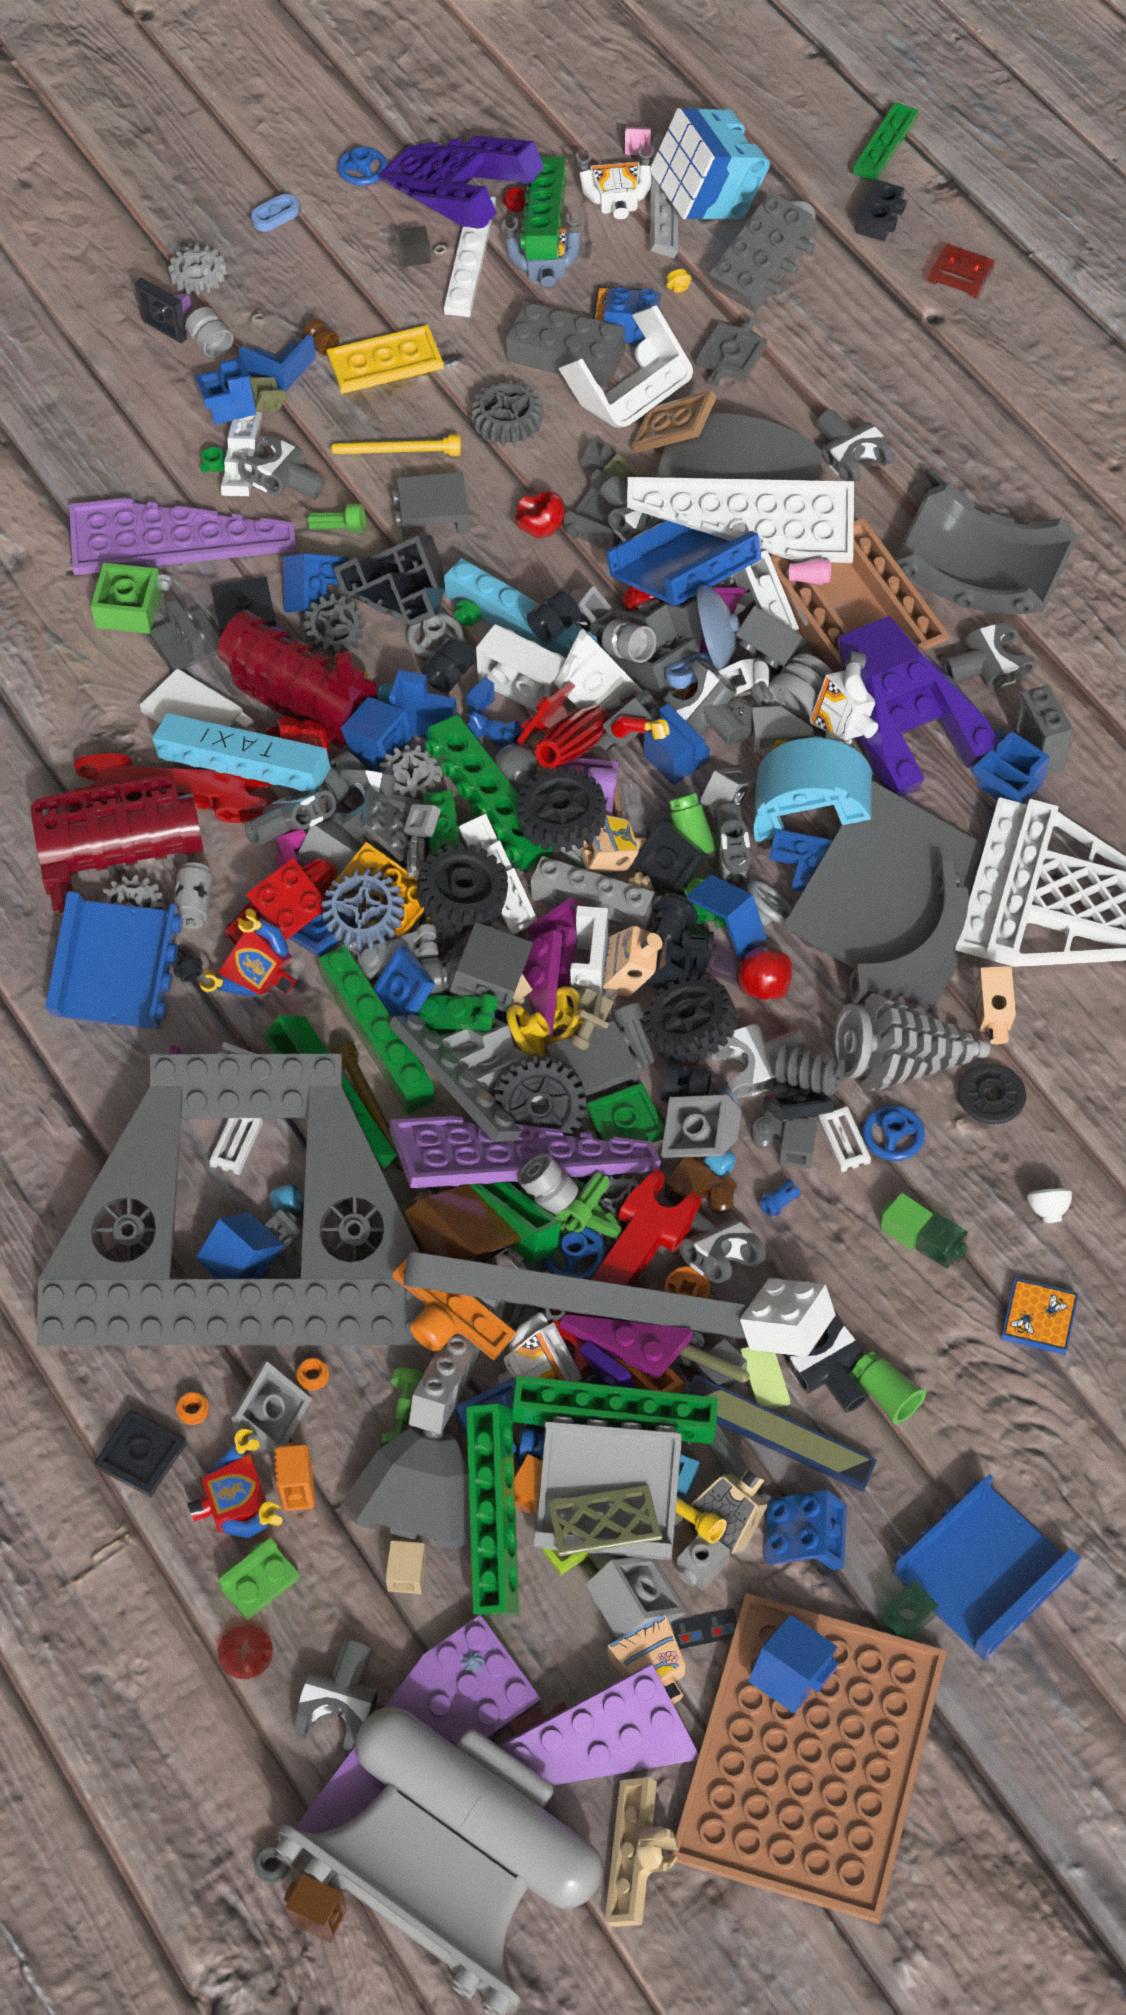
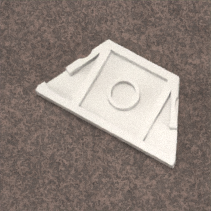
M584 629L579 632L554 683L557 687L560 686L561 688H564L571 682L576 685L568 698L579 709L590 705H599V707H603L606 710L613 709L621 705V699L633 694L636 697L643 692Z

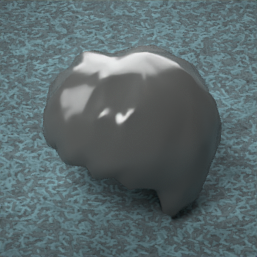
M528 743L506 745L493 758L495 764L519 795L521 788H526V782L529 779L535 782L534 775L537 774L536 764L538 760L535 758L536 748Z

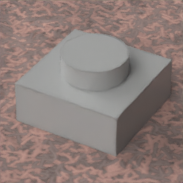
M412 804L403 832L410 836L432 837L441 809L434 805Z

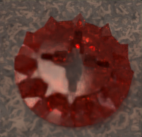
M248 1623L245 1626H233L230 1632L222 1635L219 1648H217L219 1663L223 1670L230 1676L238 1679H251L260 1675L267 1669L273 1657V1646L270 1637L261 1627L257 1628ZM245 1639H247L250 1649H255V1651L247 1654L245 1664H243L240 1652H235L234 1650L241 1649Z

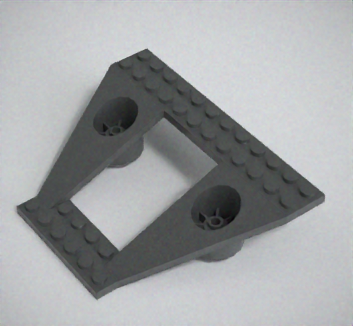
M150 1054V1087L38 1278L37 1346L421 1345L412 1335L410 1326L412 1321L425 1308V1305L392 1278L393 1272L408 1257V1252H412L414 1249L418 1253L421 1252L342 1087V1054ZM181 1118H308L301 1279H171ZM353 1198V1214L345 1217L335 1206L344 1200ZM357 1198L366 1199L375 1206L365 1217L357 1214ZM127 1199V1214L119 1216L111 1207L119 1201ZM133 1199H137L149 1207L140 1217L133 1215ZM332 1210L342 1219L339 1228H325L327 1217ZM377 1210L383 1217L384 1228L370 1227L368 1219ZM107 1212L116 1219L113 1228H101L103 1218ZM151 1212L155 1218L156 1228H147L143 1221ZM354 1223L360 1226V1233L357 1236L349 1233L348 1230ZM130 1224L134 1227V1233L131 1236L125 1232V1228L129 1227ZM325 1231H339L342 1240L333 1249L327 1243ZM371 1231H384L382 1242L378 1248L368 1240ZM101 1232H113L116 1239L108 1249L103 1243ZM147 1232H155L153 1243L149 1246L143 1239ZM365 1242L374 1253L364 1260L357 1261V1245ZM140 1243L147 1251L137 1259L132 1260V1246ZM344 1243L353 1245V1261L345 1260L335 1254V1252ZM119 1244L127 1246V1261L120 1260L111 1254Z

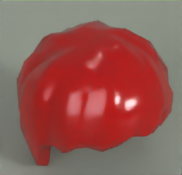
M553 491L541 492L539 495L523 496L517 508L515 524L520 530L537 539L553 536L562 526L565 515L562 497Z
M769 946L753 948L750 952L746 953L739 965L738 982L742 992L749 997H755L757 1000L779 999L787 994L792 978V962L787 954Z

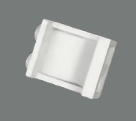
M577 906V949L591 950L589 964H571V987L577 990L580 996H582L585 988L602 995L608 940V908Z

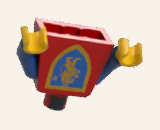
M247 909L245 915L250 921L238 918L239 928L244 934L218 971L221 976L219 978L216 977L215 972L211 969L204 970L203 975L207 978H212V980L208 983L199 981L200 987L205 992H211L217 988L219 991L231 994L257 996L269 992L275 986L284 994H288L297 980L284 971L292 956L288 952V946L282 931L263 919L257 920L255 911Z
M239 1430L235 1435V1443L207 1472V1476L202 1479L206 1497L187 1503L193 1522L213 1516L218 1532H225L228 1535L247 1539L266 1529L269 1524L274 1526L282 1524V1517L273 1515L276 1510L281 1508L280 1505L266 1502L251 1454L246 1455V1450L255 1451L259 1447L258 1440L251 1439L247 1443L248 1437L253 1434V1430Z

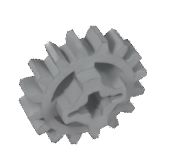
M195 245L194 250L185 247V253L176 252L177 258L170 259L171 265L168 266L172 285L176 284L178 291L185 288L186 294L195 291L196 295H200L201 290L210 293V287L218 289V282L225 281L226 266L223 256H218L217 250L210 252L209 246L204 247L203 250L199 249L198 245Z
M405 745V751L402 752L394 748V756L386 754L385 763H380L379 765L380 773L396 777L393 794L424 800L423 793L436 792V787H441V766L427 751L422 753L419 745H417L415 750H410L409 745Z
M134 875L132 881H128L123 876L122 883L120 884L112 881V890L103 889L104 898H100L98 901L101 903L165 910L163 894L159 892L158 885L154 884L151 886L149 878L139 882L138 875Z

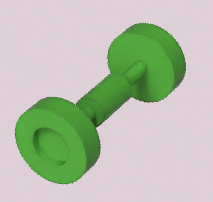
M397 1368L393 1370L391 1383L395 1387L403 1389L402 1398H399L397 1402L394 1420L397 1423L396 1432L382 1434L381 1448L403 1433L404 1424L408 1423L411 1400L408 1399L409 1391L416 1390L424 1375L422 1372L411 1368Z

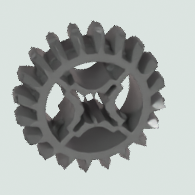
M500 380L498 385L489 383L488 389L481 388L480 393L475 395L471 406V422L475 426L477 434H481L483 440L490 439L492 444L499 441L503 447L507 442H511L515 446L516 441L525 443L527 437L533 438L535 432L540 430L544 418L543 403L538 396V392H533L531 386L524 387L522 381L518 384H513L512 380L504 384Z

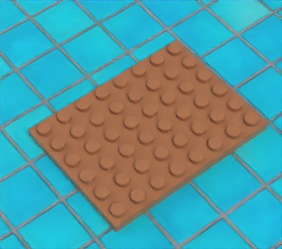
M746 1593L676 1834L678 1850L672 1851L670 1856L676 1855V1863L879 1924L947 1650ZM790 1615H793L838 1646L833 1659L839 1662L835 1673L821 1690L817 1692L812 1689L809 1697L795 1714L748 1682L763 1644Z

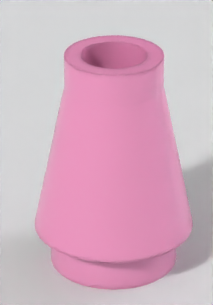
M821 557L790 564L789 579L790 581L823 586L824 583L831 582V561L824 560Z

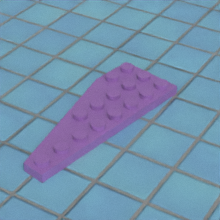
M127 498L69 504L74 575L99 573L103 563L154 567L297 551L293 522L260 518V521L243 519V515L221 516L218 515L217 511L183 506L165 508L159 507L158 503L148 502L147 505L134 503L133 499Z
M441 1116L390 1120L389 1131L410 1188L459 1186L478 1183L490 1184L507 1181L517 1182L518 1174L523 1166L535 1156L543 1153L549 1154L561 1167L562 1172H565L569 1177L593 1176L596 1172H599L601 1175L644 1173L654 1171L655 1169L659 1170L661 1162L651 1141L613 1137L609 1141L593 1139L592 1134L580 1132V1137L564 1136L563 1130L516 1124L522 1131L517 1141L493 1142L478 1124L464 1123V1117Z
M479 1615L426 1652L384 1708L397 1707L408 1711L449 1742L456 1745L463 1734L469 1729L477 1730L490 1739L508 1726L510 1721L519 1718L539 1704L541 1698L483 1617ZM470 1649L473 1652L480 1651V1656L485 1660L482 1663V1670H477L473 1674H471V1671H463L464 1666L460 1663L463 1660V1653L467 1654ZM353 1749L295 1828L305 1832L320 1833L342 1826L365 1810L387 1785L365 1770L358 1762L355 1749Z

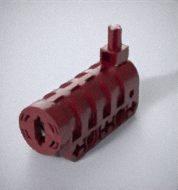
M248 610L241 611L235 615L227 624L220 637L217 649L218 658L230 666L233 683L240 691L284 717H291L299 722L314 720L317 723H321L327 730L328 742L334 746L343 747L346 744L341 727L368 697L378 700L375 682L366 678L364 672L352 665L349 652L346 651L343 655L338 652L335 655V660L321 652L315 654L312 647L299 639L291 640L290 635L286 631L276 626L268 627L266 620Z
M157 776L41 797L31 805L32 824L46 895L51 897L52 910H59V913H64L67 892L73 890L71 876L79 875V871L94 868L96 871L109 869L108 866L125 863L128 866L138 864V860L149 858L161 860L167 859V855L184 852L185 855L204 852L194 795L191 793L178 796L176 783L168 776ZM166 788L167 793L161 794L160 789ZM147 790H150L152 797H148ZM137 791L142 794L141 798L136 801L126 799L127 795L131 792ZM120 795L121 802L118 803L117 796ZM107 798V804L102 805V799ZM87 801H91V808H89ZM73 802L83 804L79 811L71 812L67 810L68 805ZM58 806H61L62 813H58ZM48 809V814L42 815V810Z

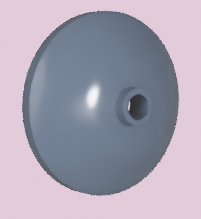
M702 585L697 589L699 616L710 657L715 668L719 671L728 667L731 662L736 644L735 631H739L740 626L736 613H730L724 599L711 587Z

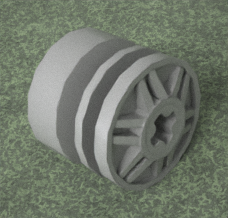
M799 653L793 656L788 664L782 668L781 673L775 676L769 683L768 689L773 695V700L769 702L766 698L764 703L766 706L771 707L781 706L812 727L813 724L809 721L827 674L834 672L818 658L809 654Z

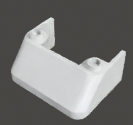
M657 305L632 315L646 338L635 349V357L641 369L608 393L604 394L583 359L570 362L558 368L579 404L615 428L629 426L692 378V365Z

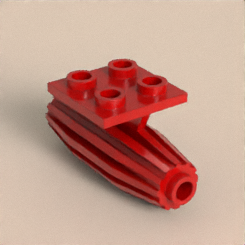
M572 682L564 688L558 686L550 696L545 695L535 707L538 710L537 714L534 717L530 716L520 728L523 733L517 742L521 745L539 731L543 730L546 732L536 746L535 758L540 762L541 766H545L547 769H553L575 761L596 745L606 731L603 724L609 720V714L606 713V709L599 707V705H590L568 714L562 704L576 686Z
M292 858L245 894L250 902L224 929L231 944L235 947L244 934L239 928L238 918L250 921L245 915L247 909L255 911L257 920L263 919L278 927L282 931L285 941L324 911L322 902L326 901L323 895L332 885L333 880H336L334 875L337 871L328 859L322 861L320 858H316L300 867L295 859Z

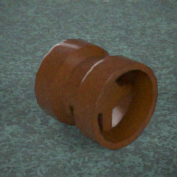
M317 318L311 320L305 326L302 333L303 339L307 335L313 337L315 350L323 356L327 355L326 349L337 347L339 343V335L333 329H327V325Z

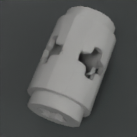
M186 863L177 873L173 904L176 905L180 915H182V928L185 929L200 928L208 915L213 876L209 867L201 863Z

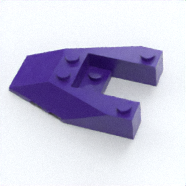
M475 136L471 139V142L461 143L460 139H453L448 142V145L438 146L437 142L410 145L378 174V177L381 181L462 227L481 229L489 224V221L497 212L486 186L467 185V183L475 177L526 184L535 180L536 176L544 169L534 141Z
M890 616L838 637L843 671L846 670L844 663L847 659H850L851 651L866 655V663L861 670L860 677L867 692L874 698L875 705L870 718L878 724V729L873 736L867 738L862 735L858 739L884 788L903 797L916 791L923 783L925 778L902 734L941 718L966 768L976 765L991 749L996 752L999 741L988 720L957 683Z

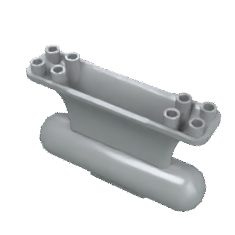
M386 1707L376 1710L361 1724L356 1734L354 1749L358 1762L365 1770L387 1786L355 1818L330 1831L320 1833L305 1832L284 1824L278 1832L280 1842L275 1848L278 1852L276 1857L291 1869H294L301 1859L308 1864L304 1870L307 1876L325 1885L331 1881L340 1889L347 1890L447 1964L449 1969L456 1974L453 1979L454 1984L452 1988L468 2000L472 1998L476 1990L486 1996L482 2010L487 2015H505L506 2012L515 2014L519 2008L521 1998L507 1981L503 1966V1949L507 1929L519 1901L527 1888H529L546 1902L559 1908H575L586 1903L596 1893L602 1880L603 1864L600 1854L590 1842L543 1809L553 1794V1786L477 1730H467L458 1743L454 1745L406 1710L397 1707Z

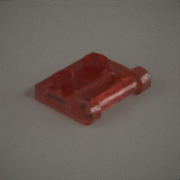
M946 244L929 274L928 283L934 285L939 283L969 293V297L978 299L983 286L994 269L995 260ZM943 271H946V272L952 273V274H954V275H957V276H960V277H963V278L972 280V281H974V283H970V282H967V281H964V280L955 278V277H953V276L944 274V273H942V272H943Z

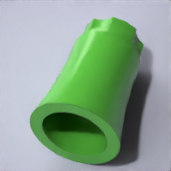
M696 793L687 794L668 801L672 811L670 813L671 819L675 827L705 853L719 849L706 820L702 804H698L699 801Z
M874 1351L865 1354L856 1363L852 1371L863 1388L881 1406L894 1425L904 1422L914 1414L926 1397L925 1389L909 1380L885 1358H881Z

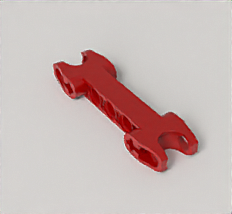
M101 753L81 756L75 759L74 767L76 774L96 782L89 787L76 788L69 791L74 792L157 776H168L175 781L178 796L193 793L196 809L215 810V817L223 822L247 823L261 816L265 807L271 804L270 801L252 796L250 793L256 789L269 788L273 785L268 782L245 779L241 776L219 773L214 770L132 766L131 759L123 754ZM166 788L160 789L161 794L167 793ZM147 790L148 797H152L150 790ZM137 791L131 792L127 795L126 799L136 801L141 798L142 794ZM120 795L117 796L118 803L121 802ZM107 798L102 799V805L107 804ZM87 801L89 808H91V801ZM79 802L70 804V807L76 810H80L83 806ZM254 808H259V809H263V810L258 811V810H254Z
M655 1169L630 1193L621 1207L618 1218L627 1223L628 1226L591 1280L633 1287L661 1245L671 1252L676 1251L690 1232L692 1222L702 1202L701 1196L692 1191L677 1206L669 1208L661 1206L657 1202V1197L665 1177L663 1172ZM555 1309L550 1310L553 1316H558L563 1312ZM565 1311L566 1315L607 1319L606 1317ZM561 1319L558 1321H548V1325L554 1322L565 1345L575 1349L576 1356L574 1362L582 1376V1379L578 1381L581 1382L592 1371L579 1350L587 1342L561 1329Z

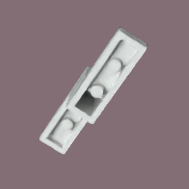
M767 550L761 552V560L733 574L738 588H745L746 594L751 591L759 609L796 632L799 627L769 553Z

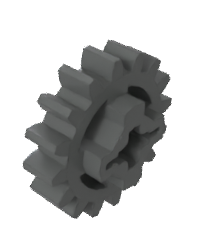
M331 594L329 601H326L321 596L319 597V605L313 602L310 604L311 612H305L304 619L306 622L303 623V630L308 631L305 638L307 641L314 640L312 647L314 650L321 646L323 647L324 654H327L328 650H333L335 656L341 649L344 653L346 651L349 652V645L354 648L358 647V639H362L364 631L361 629L365 627V620L360 619L362 617V610L354 611V601L346 604L345 596H342L338 601L335 600L334 594ZM333 623L337 624L335 628L331 627Z

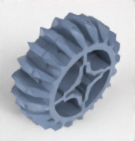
M368 868L365 869L364 875H359L358 870L354 869V877L349 878L347 874L343 873L341 875L343 883L333 880L332 886L335 891L326 890L325 895L329 900L322 902V907L326 910L322 916L323 920L328 922L326 925L328 932L335 931L334 939L336 941L344 938V945L346 947H349L355 941L356 949L361 950L363 943H367L369 949H373V941L378 940L381 945H384V935L386 934L394 938L395 932L392 927H401L402 924L398 918L405 915L404 909L401 908L404 905V899L398 896L400 894L399 887H392L393 881L390 877L382 880V872L378 871L372 877L371 871ZM359 890L355 897L346 898L351 893ZM373 890L381 894L387 900L388 905H382L380 901L371 899L370 891ZM366 899L369 910L366 909V912L362 913L361 919L358 908L361 909V906H364ZM339 913H344L347 917L354 918L356 928L345 924L340 919ZM381 920L378 924L368 928L370 922Z

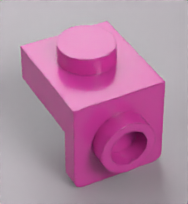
M304 829L289 831L282 836L276 837L279 854L275 855L278 868L292 858L298 863L295 854L299 852L306 837Z

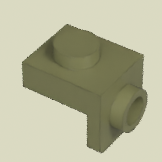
M275 377L249 378L256 411L273 412L280 410L286 398L285 390H278Z
M617 453L601 471L612 476L617 475L620 479L628 482V477H641L647 469L643 466L637 472Z

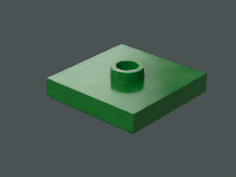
M643 1082L586 1103V1112L600 1140L609 1141L613 1137L655 1143L664 1139L665 1127Z

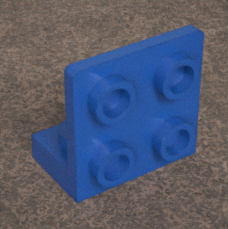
M828 1490L770 1499L767 1511L765 1562L772 1565L816 1558L831 1570L844 1569L847 1504Z

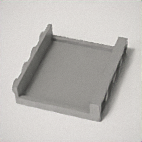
M554 1417L553 1422H545L546 1434L534 1547L558 1550L548 1501L649 1485L662 1540L584 1553L672 1560L682 1433H675V1427L655 1426V1431L641 1430V1424L621 1423V1428L607 1427L608 1422L602 1420H587V1425L573 1424L574 1419L567 1417ZM643 1496L626 1498L624 1501L637 1510H640L645 1504ZM606 1501L591 1504L589 1508L604 1516L613 1504ZM574 1507L557 1509L558 1516L567 1522L577 1512V1509ZM619 1508L610 1520L625 1529L634 1516ZM583 1514L574 1526L590 1535L599 1522ZM640 1520L631 1533L642 1535L652 1533L650 1525ZM605 1526L596 1539L599 1541L618 1539L620 1534ZM571 1532L563 1539L565 1547L581 1545L584 1542L583 1539Z

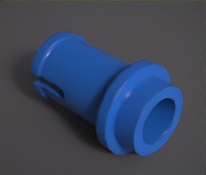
M788 1179L772 1193H765L759 1202L761 1210L769 1217L773 1215L778 1216L781 1214L783 1207L800 1196L801 1193L798 1186L790 1190L794 1182Z

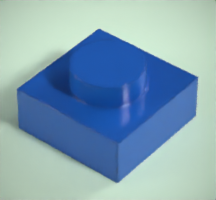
M486 677L479 684H475L469 689L466 695L468 713L474 711L481 714L495 701L494 683Z

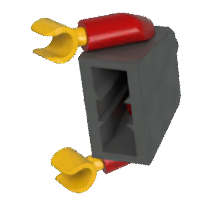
M647 689L644 690L603 724L606 731L598 741L599 744L606 751L612 749L616 744L622 748L636 735L647 733L648 730H652L653 739L665 738L670 732L667 721L659 719V709L662 707Z

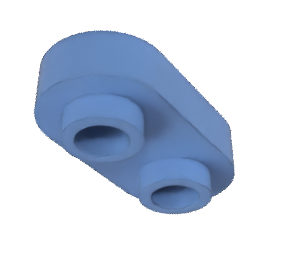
M282 194L256 207L251 214L253 227L259 231L266 232L295 218L299 213L298 199L291 194Z
M697 653L668 666L665 670L666 682L676 689L689 687L690 684L697 681V677L694 674L695 671L691 667L696 658L707 662L715 668L710 654Z

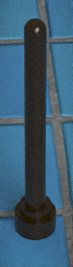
M344 1042L335 1047L332 1054H342V1069L347 1070L367 1111L395 1151L396 1156L393 1162L396 1168L403 1171L402 1163L389 1131L390 1126L358 1066L359 1052L353 1042Z

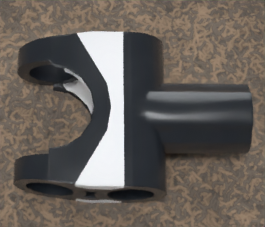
M834 1316L824 1331V1338L826 1340L824 1345L812 1349L807 1357L782 1354L791 1374L806 1393L809 1394L826 1385L843 1411L847 1413L862 1406L869 1398L866 1390L850 1370L856 1366V1363L864 1355L847 1328Z

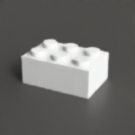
M494 624L476 647L478 683L486 677L494 683V691L536 712L538 710L535 707L545 695L550 696L557 688L554 683L566 661L561 654L553 653L541 647L535 641H529L516 635L512 630L504 629Z

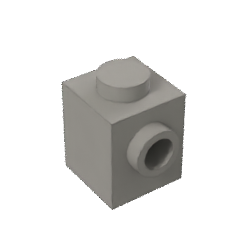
M698 1535L677 1558L679 1577L691 1587L696 1585L703 1591L729 1563L730 1549L719 1540L711 1544Z

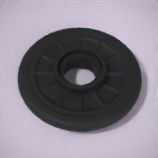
M981 1064L968 1070L961 1078L958 1085V1099L964 1111L975 1120L987 1124H1001L1014 1119L1022 1111L1026 1102V1089L1021 1078L1011 1069L999 1064ZM987 1088H994L999 1091L1001 1096L997 1099H988L983 1091Z

